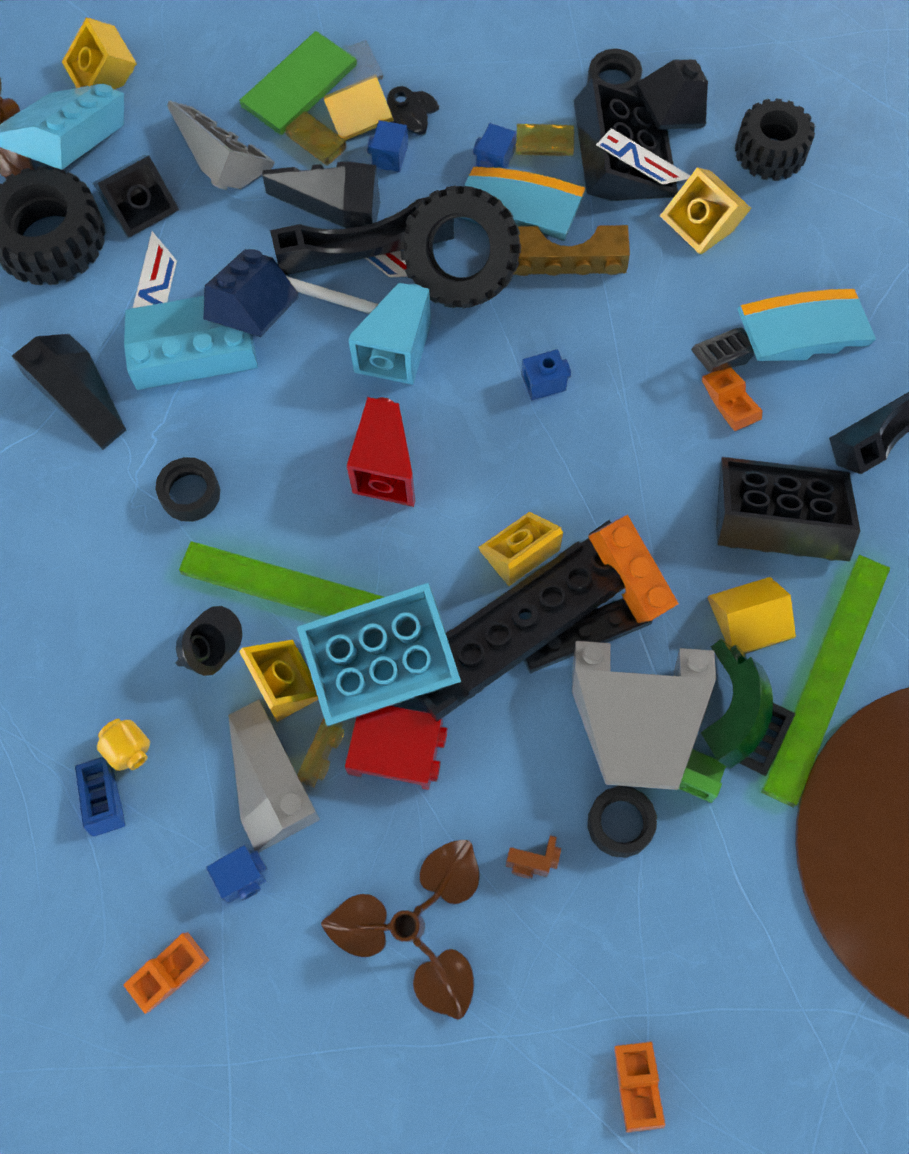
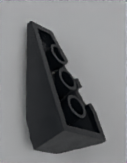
M70 334L35 336L12 355L23 375L102 450L126 431L89 352Z

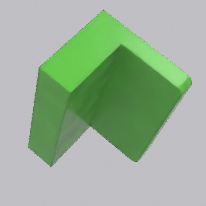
M692 749L679 789L712 803L721 789L722 783L720 781L726 766L717 759Z

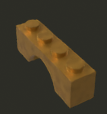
M598 225L590 239L574 246H563L549 241L541 233L538 226H518L521 253L518 260L519 265L514 274L519 276H527L529 274L554 276L558 274L587 275L607 273L609 275L627 273L630 258L628 225Z

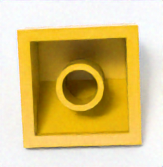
M88 17L85 18L62 60L76 88L106 84L115 90L125 85L137 64L115 26Z
M697 167L661 213L660 217L699 254H703L731 234L752 208L712 171Z

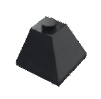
M672 60L636 83L635 89L657 129L704 128L706 125L708 80L697 60Z

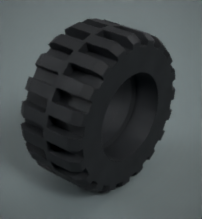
M38 166L37 170L26 168L21 170L22 173L15 176L12 173L6 177V181L3 184L0 183V264L8 274L14 275L16 279L22 282L29 280L31 284L42 285L43 282H47L48 285L59 284L58 281L63 279L66 281L74 279L73 275L78 272L84 273L89 268L88 264L90 262L94 263L99 256L97 250H102L106 233L103 218L88 186L80 181L76 175L69 172L66 174L65 170L53 167V170H49L46 166ZM49 216L65 217L56 229L45 235L35 237L23 236L27 228L39 219Z
M449 186L446 189L430 193L427 199L421 200L415 206L416 210L412 215L409 214L405 222L407 224L406 230L401 235V242H403V251H400L402 261L405 260L407 266L405 272L408 278H412L415 284L428 288L432 302H439L444 304L445 307L469 308L494 298L507 287L519 265L521 244L518 225H516L513 219L514 216L502 204V201L486 191L475 187ZM457 217H466L478 222L485 229L490 241V254L486 264L479 272L469 277H455L441 269L434 257L433 242L437 231L445 222Z

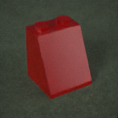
M367 397L347 462L352 493L414 507L413 473L399 403L384 397L377 399Z

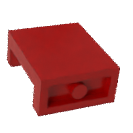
M388 706L356 717L345 763L346 772L348 775L361 777L363 773L418 784L422 786V789L429 790L431 781L437 782L441 761L436 760L438 747H445L448 728L443 727V719L437 722L430 713L395 706Z

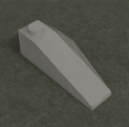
M168 101L167 107L199 167L212 179L211 183L214 186L227 190L228 187L241 189L261 176L263 170L273 168L275 162L255 146L249 144L246 147L238 142L239 136L217 127V122L195 108Z
M257 700L228 715L241 823L254 850H258L260 853L319 821L320 818L260 700Z

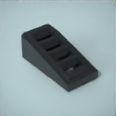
M743 328L732 329L694 345L691 349L708 372L746 365L755 354L748 335Z
M773 703L772 715L783 721L780 726L773 722L769 724L768 728L777 732L775 739L766 734L762 741L771 744L770 750L768 751L759 746L754 750V752L766 757L764 763L747 756L739 764L767 776L796 713Z

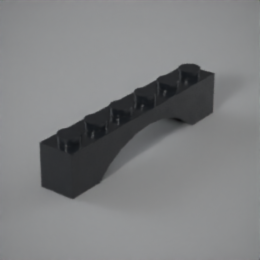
M428 197L415 200L408 207L390 217L360 227L322 229L297 224L270 230L278 266L285 275L401 251L403 250L401 235L407 227L405 222L409 214L412 215L416 210L415 206L421 200H425ZM454 218L445 222L439 228L433 243L454 239Z
M909 392L829 438L837 466L863 474L888 458L894 445L909 432Z

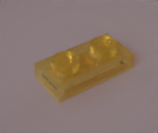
M306 111L285 128L289 138L326 166L347 149L344 139Z
M517 124L516 155L573 156L574 125Z
M323 718L297 774L302 783L314 788L318 779L322 781L325 778L330 766V761L327 760L332 748L337 749L344 736L345 730L342 729V722L327 727Z

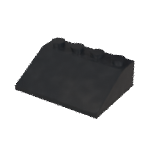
M592 78L574 99L587 194L610 201L675 197L678 193L677 182L661 184L596 145L612 128L674 166L668 130L657 129L639 94Z
M721 457L716 521L717 545L729 548L759 550L761 552L791 554L799 557L808 556L831 561L850 562L860 534L850 472Z

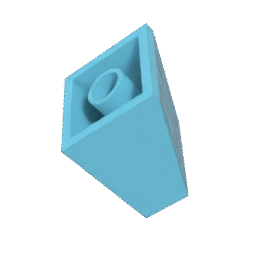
M398 283L350 334L349 346L354 373L414 384L431 326L430 293L428 288H423L418 284Z

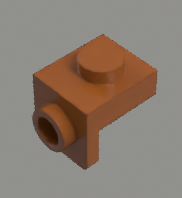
M549 836L545 856L510 847L506 867L512 868V874L523 878L532 879L533 874L547 877L550 868L557 869L562 848L555 847L557 837Z

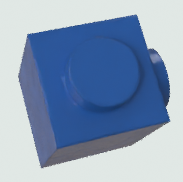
M379 120L375 135L369 137L367 153L371 154L372 165H376L377 168L382 170L401 171L408 148L407 125Z
M489 123L482 138L478 137L474 145L473 154L476 155V167L507 169L516 150V131Z
M558 349L522 359L521 376L531 401L566 391L568 378L571 377V370L566 359L562 360Z
M245 845L206 867L221 898L227 903L239 897L241 900H246L254 896L261 890L259 885L266 882L262 872L267 867L258 850L251 852Z

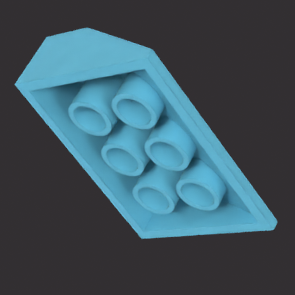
M96 84L49 93L0 124V147L62 170L124 126V93L114 90L106 84Z
M204 296L126 309L124 348L127 371L136 390L255 369L258 368L253 335L204 320Z
M429 583L297 627L327 727L461 682Z

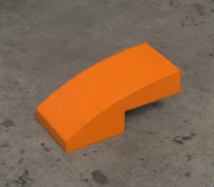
M733 368L714 371L702 376V382L712 401L734 431L762 420L763 410L746 393V382Z
M185 932L176 938L158 957L148 960L123 986L144 1014H147L179 989L210 960L192 936Z
M652 1042L615 1046L617 1076L626 1133L664 1128L665 1120L658 1087L659 1076Z

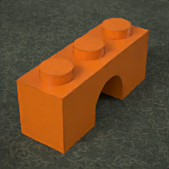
M628 514L588 536L604 565L610 564L622 578L626 592L621 595L638 623L652 621L679 604Z

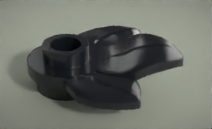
M397 86L391 89L387 95V104L394 120L391 122L407 125L409 131L425 135L428 125L427 114L439 110V104L436 99L425 91L412 92L404 86ZM405 97L406 100L404 102H398L396 101V98Z

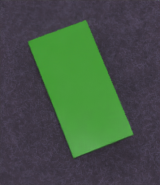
M315 31L239 100L240 105L282 136L357 66V60L351 54Z

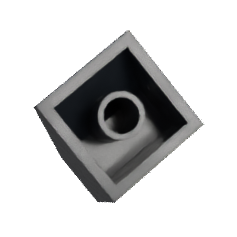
M143 155L93 182L106 208L128 238L179 210L149 155Z

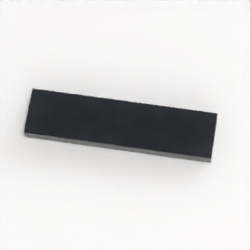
M624 598L593 610L527 657L524 662L531 674L574 656L576 641L607 643L649 626L653 620L638 623Z

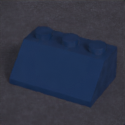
M244 249L205 285L203 319L262 337L298 299V292L273 257L263 255L255 249Z

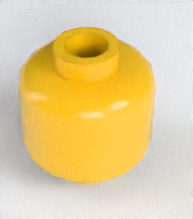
M115 719L106 724L98 733L97 750L116 771L128 768L131 771L136 770L148 759L146 753L150 747V740L134 721Z

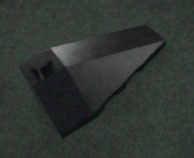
M346 161L337 162V166L333 168H323L321 164L312 165L311 170L300 171L296 167L263 170L262 177L266 194L344 228L360 227L377 221L380 195L376 165Z

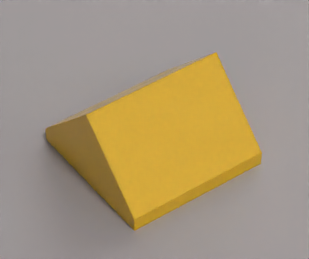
M376 74L324 96L325 104L341 142L377 128L379 120L386 122L394 121Z
M528 512L478 548L505 583L510 586L560 551L563 531L560 526Z
M771 577L708 596V601L725 642L731 647L736 644L744 654L796 637L791 595Z
M293 640L242 647L239 651L277 722L319 700L310 670Z

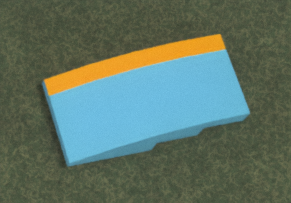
M473 167L464 185L478 188L497 197L510 210L516 225L538 226L541 233L565 241L586 189L552 177L525 171L491 167ZM459 217V218H462V219H464V220H467V221H470V222H473V223H475V224L480 225L478 222H476V221L473 220V219L466 218V217Z
M827 289L794 293L740 305L737 309L757 361H804L813 354L839 353L845 346H870L876 340L855 289Z

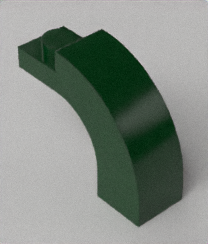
M720 639L711 648L731 678L733 685L732 701L725 714L700 733L716 759L731 769L749 756L766 734L772 717L773 694L764 668L752 657L747 659L746 655L736 644L731 647L723 639Z

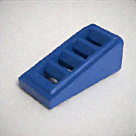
M104 757L76 765L75 771L84 829L91 836H99L123 828L125 826L124 813L113 768ZM101 772H103L104 776L89 781L87 780V777ZM105 786V789L90 793V790ZM105 800L108 801L107 803L93 807V804L102 802Z

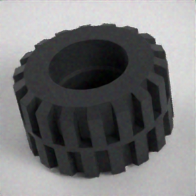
M776 98L775 101L770 99L763 100L762 104L757 102L752 106V109H748L745 112L735 144L737 161H742L741 167L744 170L749 169V174L753 176L760 175L761 179L764 180L772 178L773 181L780 180L782 176L787 179L791 177L792 173L796 174L800 171L801 166L806 161L815 136V125L811 122L812 117L809 113H804L803 107L800 105L796 107L792 101L783 102L782 99Z

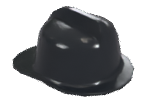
M213 606L202 612L186 630L180 633L175 647L178 657L175 664L179 667L184 666L186 669L203 676L214 675L236 653L241 645L243 635L238 617L230 609L223 606Z

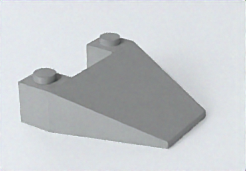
M576 641L572 670V694L605 784L678 790L716 681L714 651L680 648L674 676L611 672V643Z

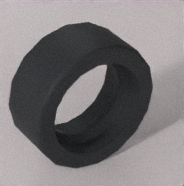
M617 48L606 49L598 53L591 60L587 83L592 78L604 81L599 77L600 73L607 70H618L627 74L630 80L623 84L613 85L638 93L635 85L641 80L643 70L641 62L634 54Z
M182 457L167 464L159 473L155 487L158 500L163 509L171 517L180 521L193 522L205 518L214 511L220 500L221 489L213 469L206 462L194 457ZM198 475L206 481L207 490L196 502L177 504L171 499L170 489L181 477Z
M616 786L605 790L595 799L588 814L587 828L592 841L601 851L613 857L626 858L638 854L651 842L657 830V814L653 803L644 793L632 787ZM617 801H624L634 805L640 811L643 819V828L640 835L627 843L616 842L610 839L604 833L601 825V815L604 809Z

